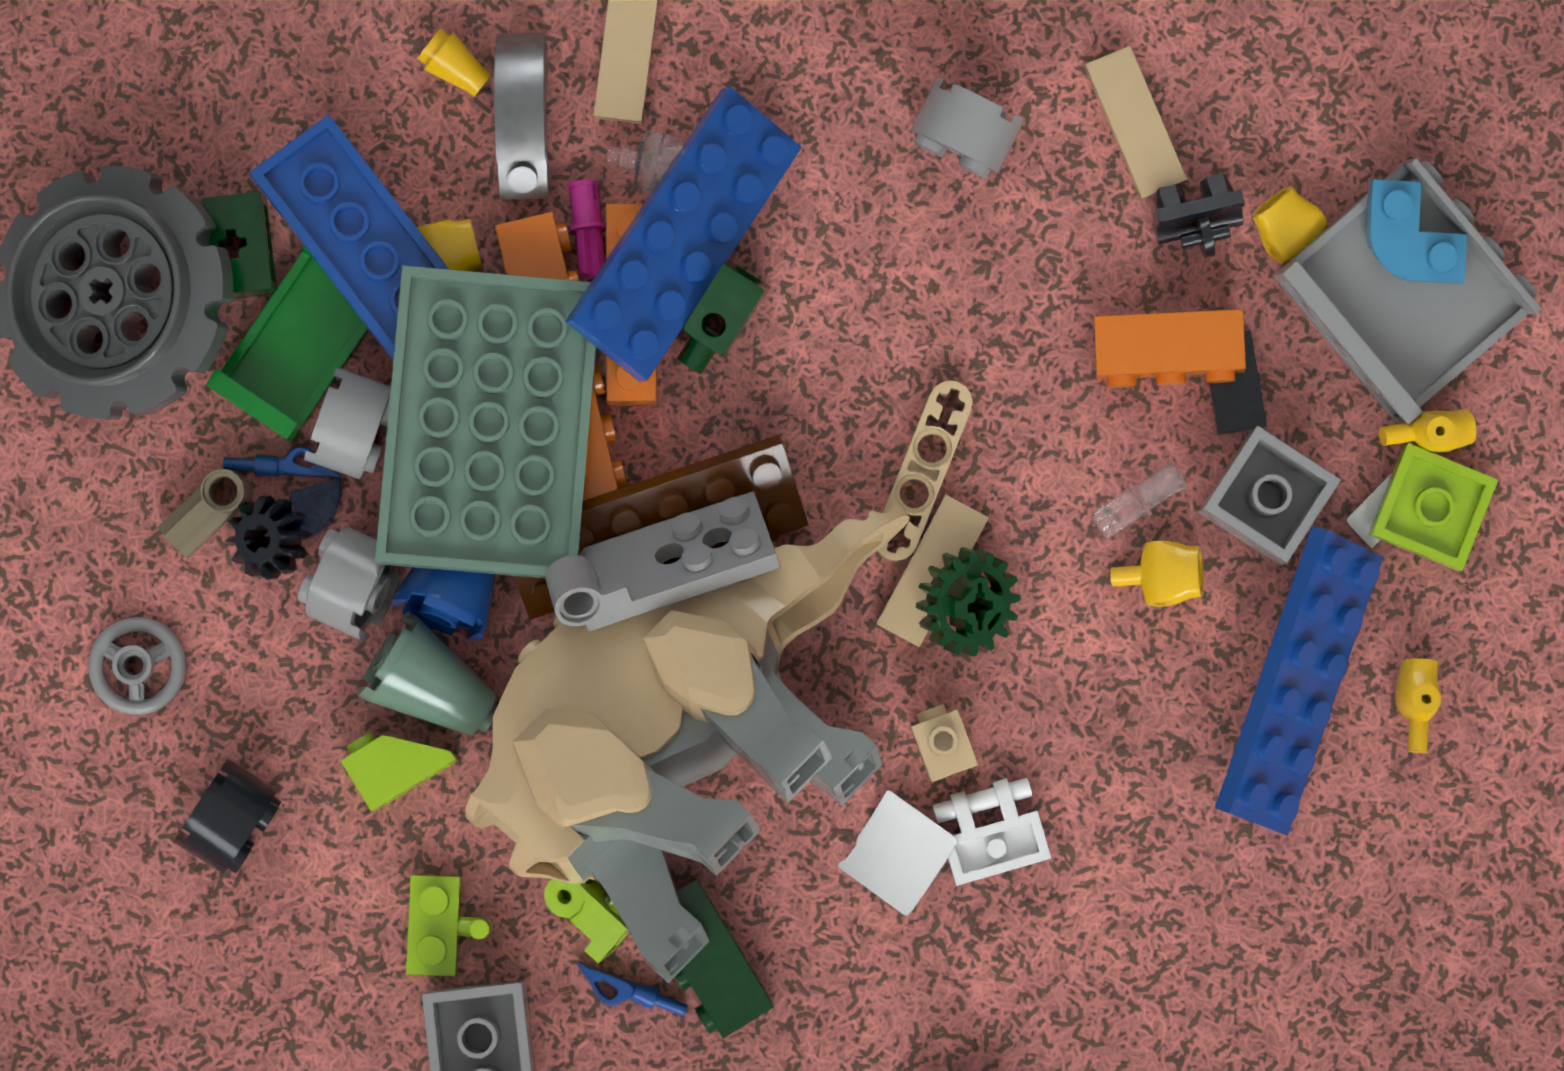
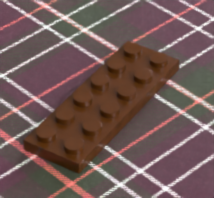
M776 435L584 500L582 504L578 555L584 547L753 491L770 538L808 526L805 511L780 436ZM719 542L711 548H720L728 542ZM680 557L671 558L663 564H672L678 561ZM514 576L530 620L555 612L546 578Z

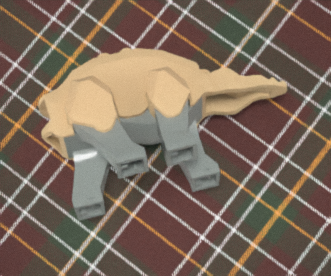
M894 504L886 513L870 511L868 518L864 521L855 519L845 520L838 524L818 544L811 546L782 545L774 548L780 565L779 569L590 632L586 625L569 626L560 622L556 617L553 622L555 629L542 642L538 639L531 641L519 654L518 662L520 664L514 669L493 715V750L489 770L476 790L470 795L465 808L466 819L475 827L481 829L495 825L516 843L509 861V869L517 876L554 879L568 884L585 883L588 879L599 881L608 893L643 957L654 971L669 983L710 941L702 924L682 906L664 851L701 862L717 876L738 855L741 849L761 831L752 814L737 800L702 798L683 788V786L723 769L738 754L787 803L810 782L828 793L843 806L883 765L877 745L863 732L827 726L806 707L782 682L779 665L781 654L786 645L797 635L833 614L839 607L857 569L867 558L887 544L905 527L909 521V516L900 504Z

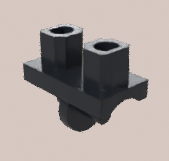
M1223 173L1206 177L1200 181L1202 198L1186 202L1181 186L1171 185L1159 188L1156 191L1157 209H1155V235L1158 245L1180 240L1183 249L1199 245L1204 258L1215 256L1214 241L1231 238L1229 228L1244 224L1242 207L1245 206V201L1241 189L1233 191L1231 184Z

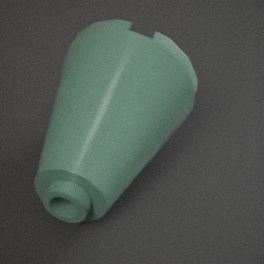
M408 611L399 620L407 625V627L403 628L399 636L392 631L387 636L363 677L364 680L370 683V686L358 688L357 696L365 701L472 736L478 729L485 733L493 723V715L497 708V705L494 704L497 694L418 616Z

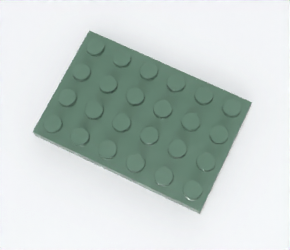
M402 265L375 564L546 578L548 568L556 560L565 556L578 555L596 347L569 326L565 320L591 282Z

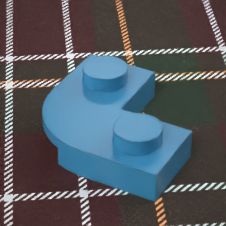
M1369 180L1366 241L1368 249H1372L1378 262L1388 272L1393 274V277L1401 280L1464 284L1467 234L1419 232L1422 182Z

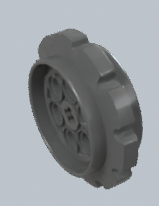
M104 166L97 181L92 174L81 171L68 174L51 183L37 194L39 209L36 215L18 214L1 244L0 264L5 267L6 276L0 283V338L13 340L15 344L14 351L9 356L8 361L19 378L39 397L53 399L60 393V406L63 411L83 417L104 420H119L126 405L132 414L148 415L159 411L186 394L185 376L189 371L202 374L207 372L224 342L228 326L219 320L218 310L221 305L231 303L233 300V274L228 251L225 248L210 245L209 237L215 230L216 224L205 208L184 189L170 186L163 192V179L159 175L123 166ZM128 235L130 240L129 249L122 256L120 243ZM83 248L85 250V261L78 269L76 258L79 251ZM159 269L161 282L159 287L153 291L151 279L156 270ZM70 296L72 308L65 317L63 305L67 297ZM146 318L148 324L147 333L140 339L138 326L141 320ZM101 330L103 334V344L98 351H96L94 347V338L96 334Z

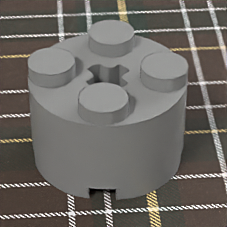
M936 77L911 128V131L917 134L914 143L943 158L946 150L961 156L958 162L961 165L960 167L984 179H987L990 171L999 174L1025 120L1015 114L1010 123L1005 120L1007 113L1003 112L1004 107L956 84H953L950 92L945 91L944 88L947 83L944 79Z
M336 367L333 377L342 380L339 390L329 386L310 439L320 443L316 454L306 451L304 460L360 480L363 471L373 474L382 449V445L374 443V439L379 425L381 424L386 427L388 425L391 386Z
M345 527L340 532L333 529L327 531L319 547L318 555L322 559L314 575L308 574L298 593L297 600L306 604V615L309 618L360 641H365L371 636L364 629L369 623L379 626L389 609L401 580V575L393 572V565L375 564L377 539L350 527Z

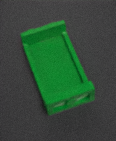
M303 244L300 246L303 249L301 254L221 371L216 369L205 384L291 443L294 442L326 395L329 386L331 387L336 380L333 377L336 367L341 369L345 367L369 331Z

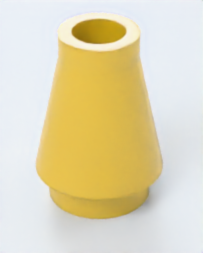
M442 28L438 30L417 58L426 66L424 71L468 92L473 97L476 96L492 75L484 69L454 32L449 35Z

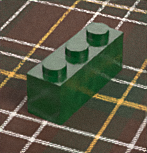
M698 878L677 890L682 906L702 924L710 942L675 976V979L683 991L692 987L702 1003L694 1009L708 1033L710 1034L718 1030L722 1038H725L774 1008V1004Z

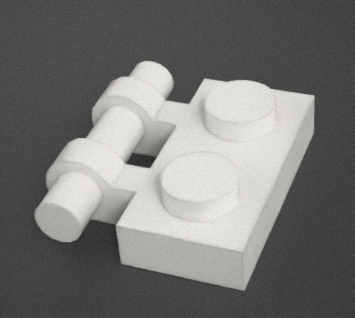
M1027 777L1009 783L1007 778L992 782V788L968 795L965 794V791L950 794L951 800L932 805L938 824L957 819L961 833L953 835L957 838L958 842L948 857L956 886L1051 859L1038 811L1018 816L1015 801L1032 797ZM999 806L1003 818L1002 821L978 828L975 827L972 814Z

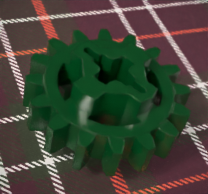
M961 547L958 557L946 552L942 555L943 568L939 569L932 565L928 568L930 575L933 577L931 583L919 584L918 588L927 593L926 600L916 603L917 609L927 613V616L919 622L921 628L931 632L929 637L931 642L942 646L944 650L959 655L961 652H964L971 656H977L979 646L991 651L994 649L993 636L997 634L1007 638L1009 635L1007 629L1003 626L1006 620L1015 621L1018 618L1016 613L1010 611L1011 604L1021 600V595L1010 591V588L1018 581L1017 576L1005 572L1008 567L1006 561L994 557V554L978 548L977 551H973L966 547ZM946 616H949V624L947 622ZM950 625L956 627V632L950 627Z

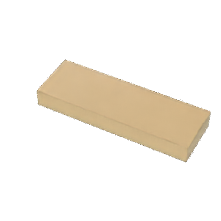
M608 0L593 114L595 119L643 124L658 0Z
M1131 46L1085 64V71L1140 200L1156 195V191L1159 188L1185 183L1187 181L1186 175Z
M945 495L876 625L919 648L928 633V630L921 628L919 622L927 616L926 612L916 608V603L926 600L927 596L926 592L918 588L919 584L931 583L933 577L930 575L928 568L930 565L939 569L943 568L942 555L946 552L958 557L961 547L972 550L989 517Z

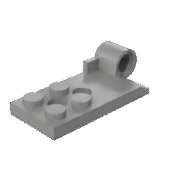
M753 491L584 547L579 555L565 556L552 563L546 572V583L558 620L569 626L586 625L590 632L779 569L780 565ZM719 542H728L720 548H711ZM680 557L678 561L672 564H663L671 558Z

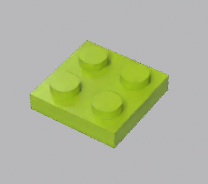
M1405 443L1368 535L1453 570L1463 571L1498 479L1413 444Z

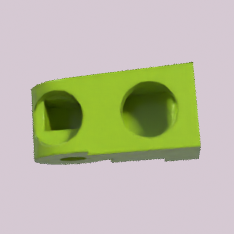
M554 879L548 882L544 891L547 907L555 915L569 918L591 940L584 951L599 964L612 954L630 933L608 893L599 881L590 879L585 883L568 884Z

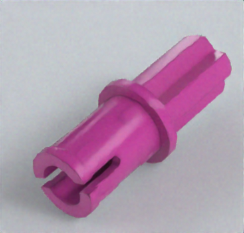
M592 179L577 180L568 184L572 211V225L568 229L571 235H575L579 275L583 279H594L605 262L602 232L606 231V223L602 220L599 181H593Z

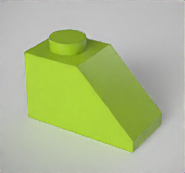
M370 732L349 744L346 748L350 755L340 761L368 808L373 812L394 801L460 759L455 751L389 735H381L375 738L373 733Z

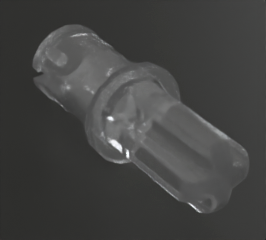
M1168 462L1163 468L1137 485L1129 483L1127 485L1128 491L1093 513V522L1105 538L1110 537L1142 515H1145L1147 518L1153 515L1151 509L1180 490H1184L1187 488V485L1177 468L1171 462Z

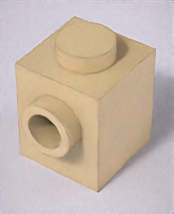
M942 704L916 714L919 724L911 726L910 729L930 782L978 766L958 709L947 713L945 705Z

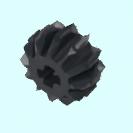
M259 496L256 502H245L239 505L241 516L232 517V519L228 520V523L236 530L235 536L228 537L225 542L237 547V551L230 561L236 564L245 563L244 574L251 577L262 575V578L266 580L278 579L281 573L291 574L298 570L296 559H304L309 555L307 550L301 545V542L313 535L308 530L300 529V524L306 515L301 511L292 512L291 501L287 499H277L276 501L272 496Z

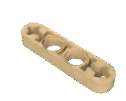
M951 380L941 382L934 387L928 398L883 513H886L892 505L900 504L908 516L920 517L921 519L918 527H915L909 521L907 523L903 537L910 541L908 548L899 547L896 553H891L887 550V543L877 551L887 561L899 562L906 560L913 554L919 543L972 409L971 393L960 382ZM950 390L959 393L958 402L964 405L962 412L954 410L951 413L947 426H955L957 428L954 436L941 427L926 426L929 416L938 422L943 406L936 402L938 395L946 397ZM935 435L944 441L946 454L943 459L931 463L921 458L918 452V444L925 436ZM911 480L920 481L928 490L926 503L918 508H910L903 504L900 499L901 487Z

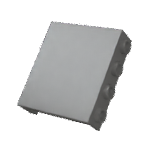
M1417 158L1404 161L1383 180L1422 182L1419 232L1467 234L1464 284L1414 282L1393 277V274L1388 272L1378 262L1372 249H1368L1366 241L1368 193L1272 275L1397 424L1406 423L1407 425L1423 412L1420 407L1525 316L1537 314L1542 309L1533 299L1537 296V292L1531 283L1519 273L1515 276L1503 263L1506 255L1501 247L1491 237L1485 236L1483 238L1471 224L1475 221V218L1468 207L1457 198L1452 201L1440 187L1444 181L1438 171L1429 162L1423 161L1420 163Z

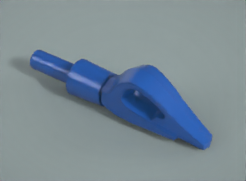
M306 446L293 447L283 458L256 454L255 459L224 457L223 469L254 471L255 476L285 475L318 478L328 476L341 480V475L334 470L319 465H313L311 468L297 464L295 460L298 455H305L306 451L315 453Z
M580 961L577 963L597 998L607 1006H617L625 1000L631 999L633 1002L651 1010L655 1005L681 1016H684L686 1013L687 1004L659 994L660 989L636 983L595 967L590 968ZM606 981L617 990V993L613 997L606 996L600 990L597 982Z

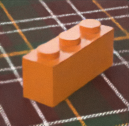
M1243 309L1094 316L1097 380H1107L1108 388L1137 386L1136 378L1156 377V385L1186 384V376L1205 375L1206 383L1235 382V373L1245 372Z

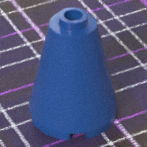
M412 567L395 591L391 604L394 607L402 603L405 604L402 612L403 615L409 611L418 616L429 628L452 636L454 629L459 628L468 630L466 640H482L488 627L496 574Z

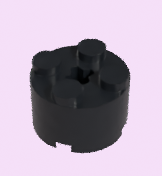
M227 758L220 770L227 773L228 776L225 777L217 773L182 829L190 834L187 835L180 830L173 843L222 874L227 869L236 874L255 843L248 839L255 827L264 832L282 801L274 797L278 791L277 789Z

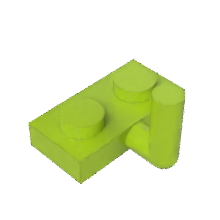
M411 875L406 974L457 976L459 936L483 939L492 933L493 924L489 919L483 917H460L461 877Z

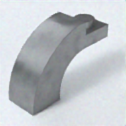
M546 33L497 34L494 118L500 200L549 198L546 125L548 80Z

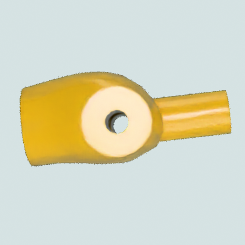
M1293 186L1285 187L1275 193L1251 215L1266 252L1273 260L1280 264L1290 261L1328 226L1327 219L1321 210L1308 199L1298 194Z
M470 219L462 221L443 220L417 227L449 270L474 272L483 269Z
M1467 409L1423 411L1409 425L1401 423L1380 427L1379 439L1383 446L1411 442L1413 445L1427 451L1448 452L1474 443L1476 440V422L1473 414Z
M1150 541L1143 546L1140 565L1111 567L1110 570L1112 587L1141 585L1144 600L1148 606H1172L1189 599L1203 597L1204 595L1203 557L1199 545L1189 546L1179 542Z
M1411 658L1405 659L1400 663L1395 687V702L1400 714L1409 721L1408 752L1427 753L1429 720L1435 716L1441 704V691L1438 683L1439 662L1436 660Z

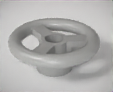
M130 617L111 624L98 636L89 655L88 673L94 691L105 704L125 714L144 715L163 708L177 695L185 679L186 657L181 642L167 626L150 618ZM130 632H146L162 641L150 650L136 645H128L121 648L112 643L118 637ZM104 656L112 660V669L116 678L125 684H129V699L116 694L106 682L103 673ZM135 656L140 657L143 661V669L137 675L131 674L128 669L129 661ZM170 656L172 667L168 682L159 693L145 699V681L152 675L154 665Z

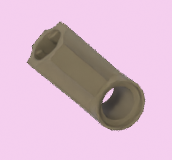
M227 469L213 470L206 475L201 486L158 526V529L175 549L186 558H190L235 514L240 513L239 505L251 502L253 496L252 485L248 478L239 472ZM230 478L237 486V496L229 505H222L216 496L217 486L221 481Z

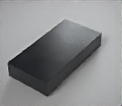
M1251 330L1244 331L1245 372L1235 373V382L1208 383L1217 435L1248 431L1256 426L1261 428L1267 427Z

